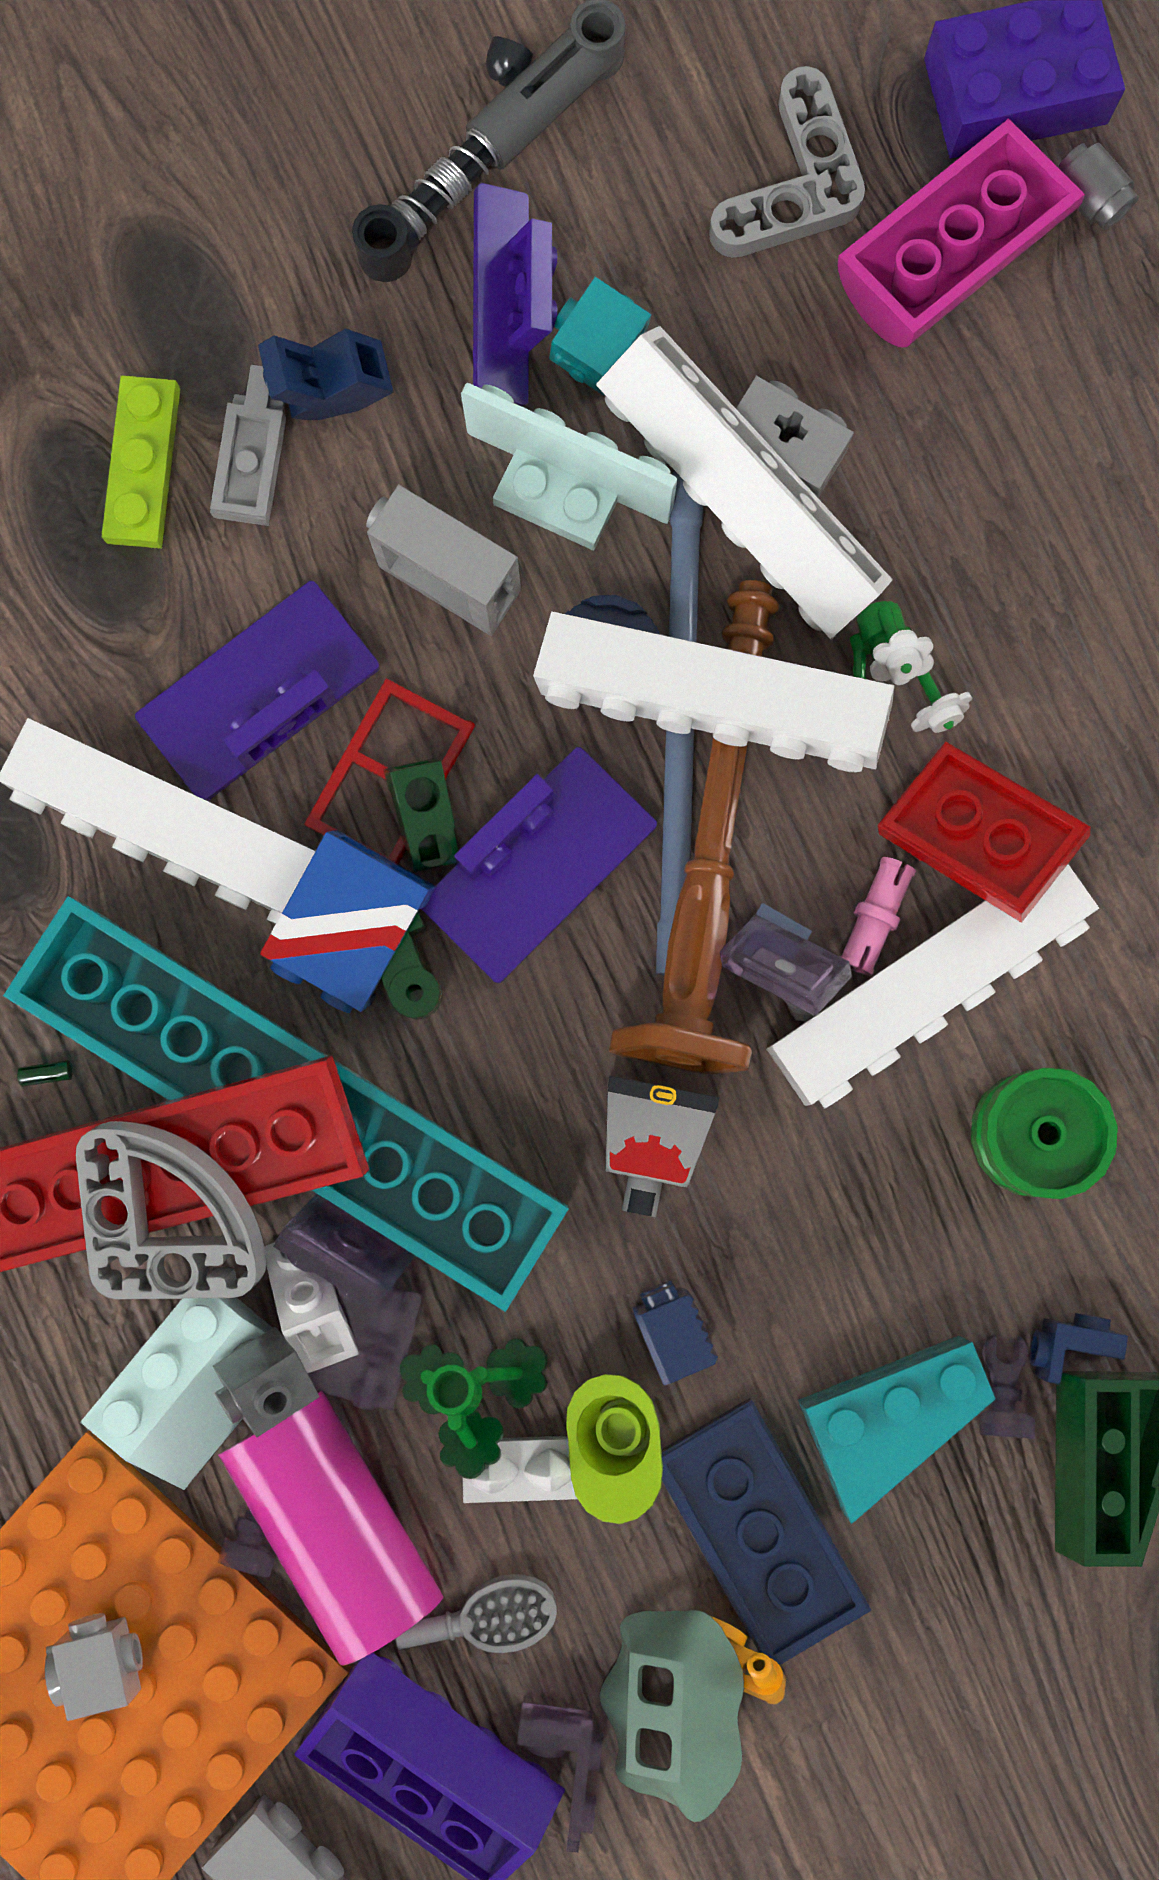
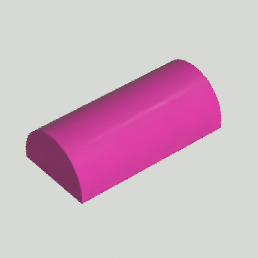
M1008 118L838 255L840 280L851 303L875 333L894 346L908 347L1078 209L1083 202L1085 194Z
M319 1390L317 1393L320 1397L259 1437H256L254 1433L248 1435L218 1454L337 1661L340 1665H347L375 1652L406 1632L427 1616L442 1601L444 1596L323 1390Z

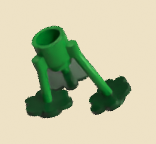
M511 1339L507 1342L505 1349H495L489 1354L486 1362L487 1368L479 1366L472 1371L464 1368L463 1360L458 1354L453 1352L442 1354L440 1348L432 1344L423 1348L421 1356L413 1354L403 1359L400 1364V1374L407 1382L402 1389L404 1398L409 1402L419 1401L421 1409L427 1414L434 1415L441 1412L448 1415V1421L441 1425L438 1432L440 1442L444 1446L440 1451V1460L445 1466H456L460 1476L465 1479H473L481 1475L485 1464L492 1465L500 1460L501 1449L497 1444L503 1438V1426L497 1418H482L476 1410L482 1399V1385L490 1382L491 1392L496 1396H505L506 1401L514 1408L527 1407L532 1402L534 1393H542L547 1388V1378L542 1372L546 1369L548 1361L547 1355L542 1348L538 1346L526 1347L523 1340Z

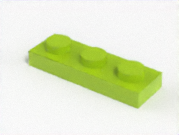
M120 376L102 528V538L107 544L162 549L180 387L176 380Z

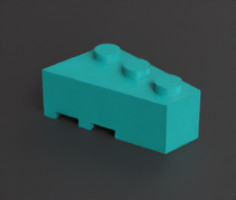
M958 1335L799 1399L798 1402L840 1508L852 1524L996 1398L973 1342Z

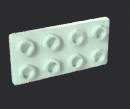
M470 383L465 384L461 397L467 433L513 454L493 496L494 506L593 551L617 502L666 524L669 522L674 506L677 478L670 474V469L665 464L652 457L640 456L639 459L620 452L618 451V446L612 440L601 434L588 432L585 436L565 427V422L559 416L548 410L537 408L532 412L514 404V400L509 394L495 386L483 385L481 389Z

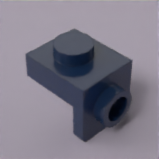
M1075 1313L1073 1323L1044 1318L1042 1331L1036 1330L1032 1336L1029 1353L1030 1364L1036 1366V1377L1049 1383L1060 1384L1066 1349L1125 1360L1128 1336L1109 1330L1111 1319Z

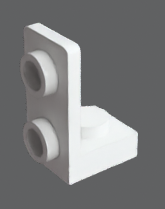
M313 1228L266 1245L264 1247L266 1266L281 1330L285 1339L297 1352L306 1372L311 1373L359 1355L355 1337L337 1298L318 1229Z

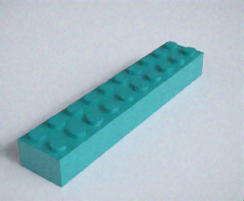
M69 896L3 995L168 1100L327 1057L323 1052L94 909ZM335 1061L370 1170L363 1177L317 1188L312 1191L506 1312L567 1213L569 1206Z

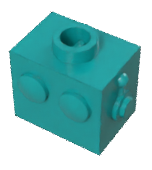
M594 277L580 300L576 301L572 297L569 298L559 312L554 326L559 331L552 340L549 360L569 372L570 376L576 381L584 382L605 396L596 384L638 337L647 332L652 314L635 304L628 296L620 294L597 277Z

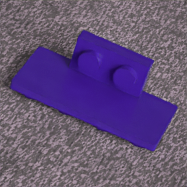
M309 581L137 711L135 719L192 793L199 798L209 801L378 672L380 665L314 581Z
M576 747L544 779L536 774L454 855L457 865L436 885L437 887L429 902L421 909L495 983L499 984L656 829L657 822L581 747Z

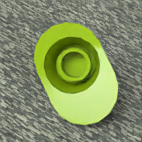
M604 1374L587 1380L574 1392L567 1408L566 1428L571 1480L575 1496L586 1512L602 1522L626 1523L638 1519L649 1510L661 1490L663 1463L658 1416L649 1395L638 1383L627 1377Z

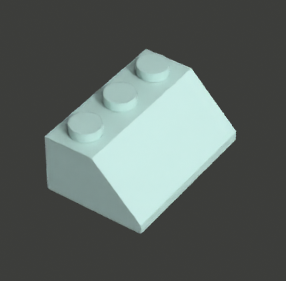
M237 1297L182 1299L81 1420V1423L126 1462L185 1490L242 1421L241 1419L232 1424L216 1398L215 1392L224 1386L213 1365L231 1355L233 1350L241 1343L258 1338L272 1329V1327Z

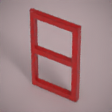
M386 678L305 821L304 826L322 836L328 831L337 830L321 820L353 763L386 781L383 769L388 767L363 755L360 751L391 696L459 731L441 762L445 780L474 730L475 724L470 720H464ZM402 836L398 839L390 856L383 855L398 865L405 854Z

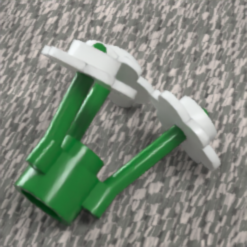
M892 601L875 602L861 611L856 618L859 633L849 638L853 652V677L866 679V655L871 654L875 661L870 666V673L876 681L882 682L891 679L894 684L903 685L917 676L932 706H928L916 714L917 719L911 723L913 731L918 732L930 727L934 733H939L951 729L961 722L964 718L963 713L970 707L969 702L972 700L969 692L960 695L951 693L943 697L941 696L929 673L934 665L933 657L930 654L933 650L931 639L929 637L917 638L914 631H911L910 627L905 626L901 609L897 603Z

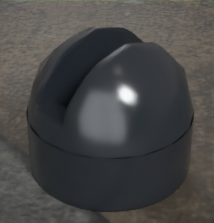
M495 36L492 38L487 52L486 68L488 75L491 79L498 81L499 84L506 87L530 65L533 53L525 46L513 40Z

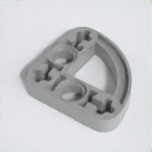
M110 1121L102 1123L81 1137L76 1147V1163L88 1269L91 1282L99 1293L113 1299L234 1298L243 1296L261 1280L266 1270V1255L256 1218L246 1198L232 1178L205 1152L187 1140L168 1131L133 1122ZM106 1141L109 1149H117L119 1157L112 1162L109 1161L108 1155L98 1154L97 1146ZM141 1159L168 1170L193 1189L216 1218L224 1236L149 1237ZM110 1175V1182L100 1184L99 1181ZM104 1196H115L122 1200L128 1212L125 1224H112L103 1216L101 1201ZM176 1253L187 1259L192 1269L189 1281H176L168 1275L164 1267L166 1254ZM232 1254L235 1256L237 1264L246 1265L247 1271L239 1278H236V1272L233 1268H216L207 1276L208 1266H219ZM119 1257L121 1266L139 1267L148 1260L147 1269H137L124 1280L121 1271L111 1270L110 1263Z

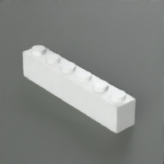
M661 326L640 335L596 384L606 395L605 402L609 409L621 420L632 423L644 436V444L650 454L658 461L669 464L684 480L683 486L688 495L698 504L708 506L722 521V529L726 536L737 546L746 547L761 563L760 569L764 577L776 588L787 591L799 604L798 609L802 618L815 630H823L830 639L833 638L873 602L893 580Z
M552 611L533 675L541 695H545V699L549 703L562 708L577 709L580 703L601 708L602 714L620 721H633L635 716L656 720V724L660 728L670 732L688 734L692 728L713 733L714 739L732 746H746L748 741L768 745L771 752L785 758L803 759L805 754L828 759L827 763L830 766L848 772H860L863 767L876 770L894 693V685Z
M27 718L0 772V782L14 790L9 800L40 815L45 806L65 814L61 824L82 835L93 838L96 830H100L116 838L112 848L123 854L144 862L149 853L167 862L163 872L183 882L195 886L199 877L218 885L215 896L226 902L247 910L250 901L271 910L267 920L274 924L277 923L315 853L312 849Z
M1068 864L1022 923L989 902L984 901L766 1050L803 1104L808 1106L819 1100L825 1109L853 1090L848 1080L857 1073L867 1068L873 1076L898 1060L901 1056L895 1048L914 1035L920 1044L948 1025L943 1017L945 1013L960 1003L966 1011H969L996 992L990 984L992 981L1007 971L1015 979L1043 960L1037 952L1039 949L1054 939L1062 947L1090 928L1084 919L1097 911L1099 907Z

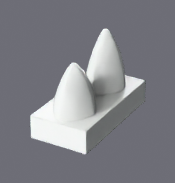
M568 1436L502 1438L497 1444L501 1449L500 1460L492 1465L485 1464L483 1472L476 1478H463V1503L577 1499L571 1480Z

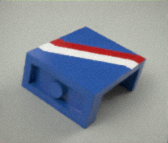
M339 830L328 831L321 840L262 948L260 955L273 962L270 969L280 977L295 984H301L304 979L323 990L320 997L329 1005L347 1013H351L353 1008L362 1012L374 1001L376 994L373 992L417 912L427 905L437 886Z

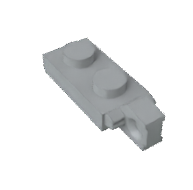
M251 365L246 396L234 394L233 402L227 403L210 513L213 518L269 526L286 424L285 402L270 398L263 378V366Z

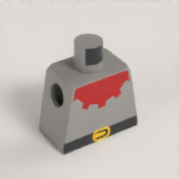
M609 1076L607 1085L605 1171L628 1176L622 1211L656 1217L663 1183L687 1188L716 1113L720 1097Z

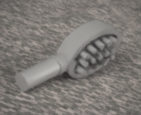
M522 1574L499 1576L477 1586L468 1595L460 1611L454 1613L447 1611L445 1615L420 1620L413 1627L398 1636L396 1644L398 1650L447 1639L455 1640V1637L464 1636L475 1647L487 1652L508 1653L519 1651L537 1643L546 1636L554 1625L557 1615L556 1598L549 1586L535 1577Z

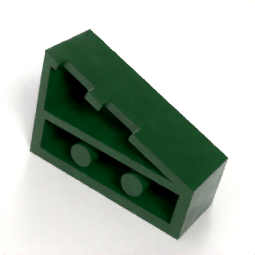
M1062 1371L1060 1384H1056L1055 1552L1084 1567H1142L1159 1513V1372Z

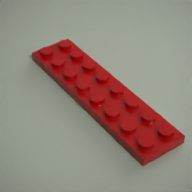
M333 1055L1 1147L0 1272L86 1250L76 1163V1147L82 1136L102 1123L123 1121L145 1124L168 1131L187 1140L205 1152L225 1170L238 1186L250 1206L363 1177L370 1169ZM106 1141L97 1146L98 1154L108 1155L110 1162L119 1157L117 1149H109ZM141 1159L149 1233L214 1216L198 1194L180 1178L152 1162ZM110 1175L99 1181L100 1184L110 1182ZM104 1196L101 1201L103 1216L112 1224H125L128 1216L125 1204L115 1196Z

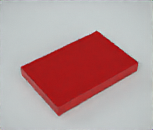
M948 742L941 746L877 825L879 835L1021 923L1090 837L1091 829L1089 825Z

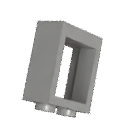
M399 484L389 499L385 496L381 497L371 510L366 526L369 528L367 535L379 568L492 636L521 592L518 557Z

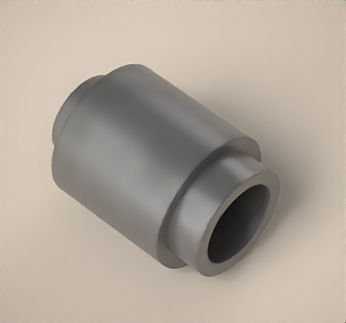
M1084 143L1078 145L1058 166L1085 194L1078 211L1090 224L1097 222L1103 230L1109 229L1122 219L1139 199V196L1132 189L1134 181L1100 143H1096L1089 148Z

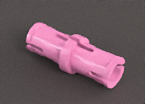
M889 857L881 858L879 869L865 902H858L854 914L858 918L844 952L839 957V964L847 968L851 965L853 966V971L867 976L873 975L875 964L889 931L896 930L901 920L896 914L909 883L916 873L913 867L907 864L904 868H901V861Z

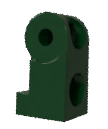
M431 758L383 769L388 790L392 795L404 849L412 872L415 873L457 863L454 857L458 852L453 829L455 828L441 761Z
M419 911L381 977L395 1010L407 1018L416 1020L427 1018L434 1014L441 1005L442 1000L441 985L435 976L425 970L412 937L427 931Z

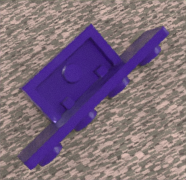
M480 183L474 190L473 385L481 389L483 385L495 386L509 394L514 400V404L523 407L528 403V352L552 332L557 319V303L552 299V276L557 265V250L552 246V223L533 218L529 220V198L526 193Z

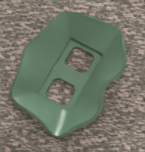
M642 1611L631 1614L621 1622L622 1647L618 1659L605 1679L599 1694L601 1707L613 1726L618 1741L619 1750L615 1764L616 1775L619 1781L626 1787L638 1793L655 1796L672 1803L680 1809L687 1819L693 1822L702 1821L717 1809L721 1800L733 1787L741 1769L742 1748L737 1716L743 1697L744 1679L740 1662L722 1627L711 1616L702 1611ZM644 1665L666 1668L672 1672L674 1690L671 1705L648 1701L644 1698L642 1694V1669ZM642 1728L665 1732L670 1736L672 1740L670 1768L646 1764L641 1760L640 1732Z

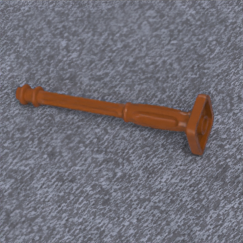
M745 580L739 583L738 591L732 592L728 596L727 604L734 611L732 624L727 625L721 632L723 640L728 644V650L762 657L763 650L768 649L774 643L773 634L767 629L769 617L778 612L779 603L772 596L773 588L769 584L757 580ZM713 738L694 856L684 866L686 877L677 901L668 941L663 987V1013L656 1014L654 1023H644L615 1029L611 1035L610 1053L700 1074H721L749 1070L752 1054L751 1047L743 1042L712 1035L714 1024L708 1021L714 1004L725 955L730 907V881L734 878V871L728 864L748 742L746 746L739 747L724 744Z

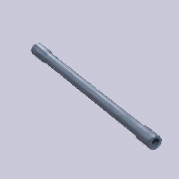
M674 471L671 475L677 478L674 506L670 514L672 547L669 637L697 643L700 528L703 524V505L698 504L688 495L683 486L684 480ZM692 728L688 734H679L666 730L660 920L657 924L656 975L662 976L665 975L668 941L675 909L686 877L684 866L691 860L694 729Z

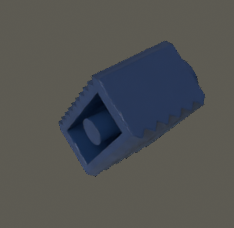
M672 1280L653 1286L639 1294L642 1303L633 1307L634 1315L663 1385L671 1384L715 1365L718 1355L712 1348L713 1343L703 1326L704 1321L699 1316V1310L693 1303L694 1298L688 1290L681 1287L676 1288Z

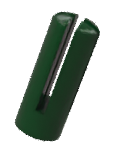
M69 1060L23 1066L18 1068L17 1079L22 1087L71 1080L72 1066Z

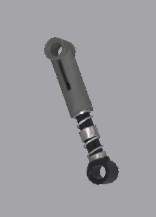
M587 0L579 5L572 14L570 27L466 124V142L460 147H451L449 158L440 157L428 171H425V180H416L414 184L415 190L410 195L399 196L398 200H395L392 205L378 204L369 206L358 214L353 223L352 235L360 267L367 276L375 281L390 282L405 275L411 266L412 251L419 246V240L427 233L426 226L431 221L437 224L436 216L446 207L453 209L462 198H465V195H468V191H472L471 183L482 173L489 175L487 168L490 165L499 170L504 169L592 84L599 80L608 79L619 71L623 65L625 55L626 24L624 14L617 5L609 0ZM594 37H601L606 39L607 41L602 43H594L589 41V39ZM387 238L394 241L386 249L380 250L371 247L378 239Z

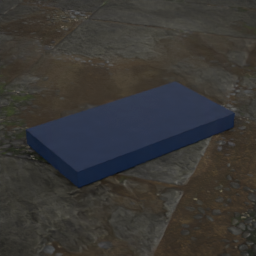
M751 1398L661 1450L663 1463L662 1481L759 1653L766 1654L781 1665L872 1611Z

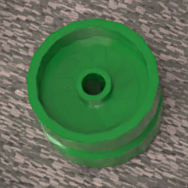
M1039 1068L1004 1077L983 1094L972 1115L971 1143L979 1166L995 1184L1016 1195L1064 1199L1086 1192L1106 1174L1116 1154L1118 1125L1110 1102L1092 1081L1071 1070ZM1039 1127H1048V1140L1039 1139Z

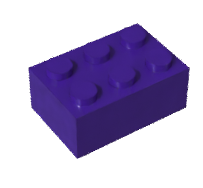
M1032 0L935 21L924 56L950 159L964 155L1008 118L1031 141L1107 125L1126 90L1102 0Z

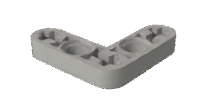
M805 66L797 67L790 71L783 79L778 100L779 112L802 176L735 196L719 203L713 210L709 236L714 249L720 254L731 258L742 257L845 225L853 221L859 214L865 194L864 180L830 84L825 75L816 68ZM797 89H803L806 96L814 95L811 106L813 118L806 121L808 112L803 99L794 98ZM824 135L833 140L836 145V151L828 157H817L809 152L806 142L813 136ZM836 170L835 182L838 191L841 194L849 193L847 203L840 205L836 197L828 198L832 186L830 174ZM779 201H792L799 206L802 216L794 223H782L775 219L771 208ZM757 209L761 210V222L764 231L760 230V220L754 221ZM734 219L737 226H744L743 236L735 237L732 230H725L726 220Z

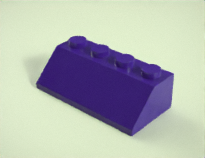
M374 1653L355 1663L294 1754V1756L468 1880H506L536 1852L566 1790L550 1779L549 1774L543 1767L534 1762L523 1760L502 1745L499 1738L492 1731L481 1726H475L454 1711L444 1697L435 1692L426 1691L403 1675L399 1666L393 1661L377 1656Z

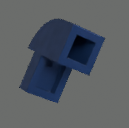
M345 328L313 347L275 335L258 344L264 369L263 378L270 398L288 403L291 417L294 419L322 420L356 412L394 393L381 340Z

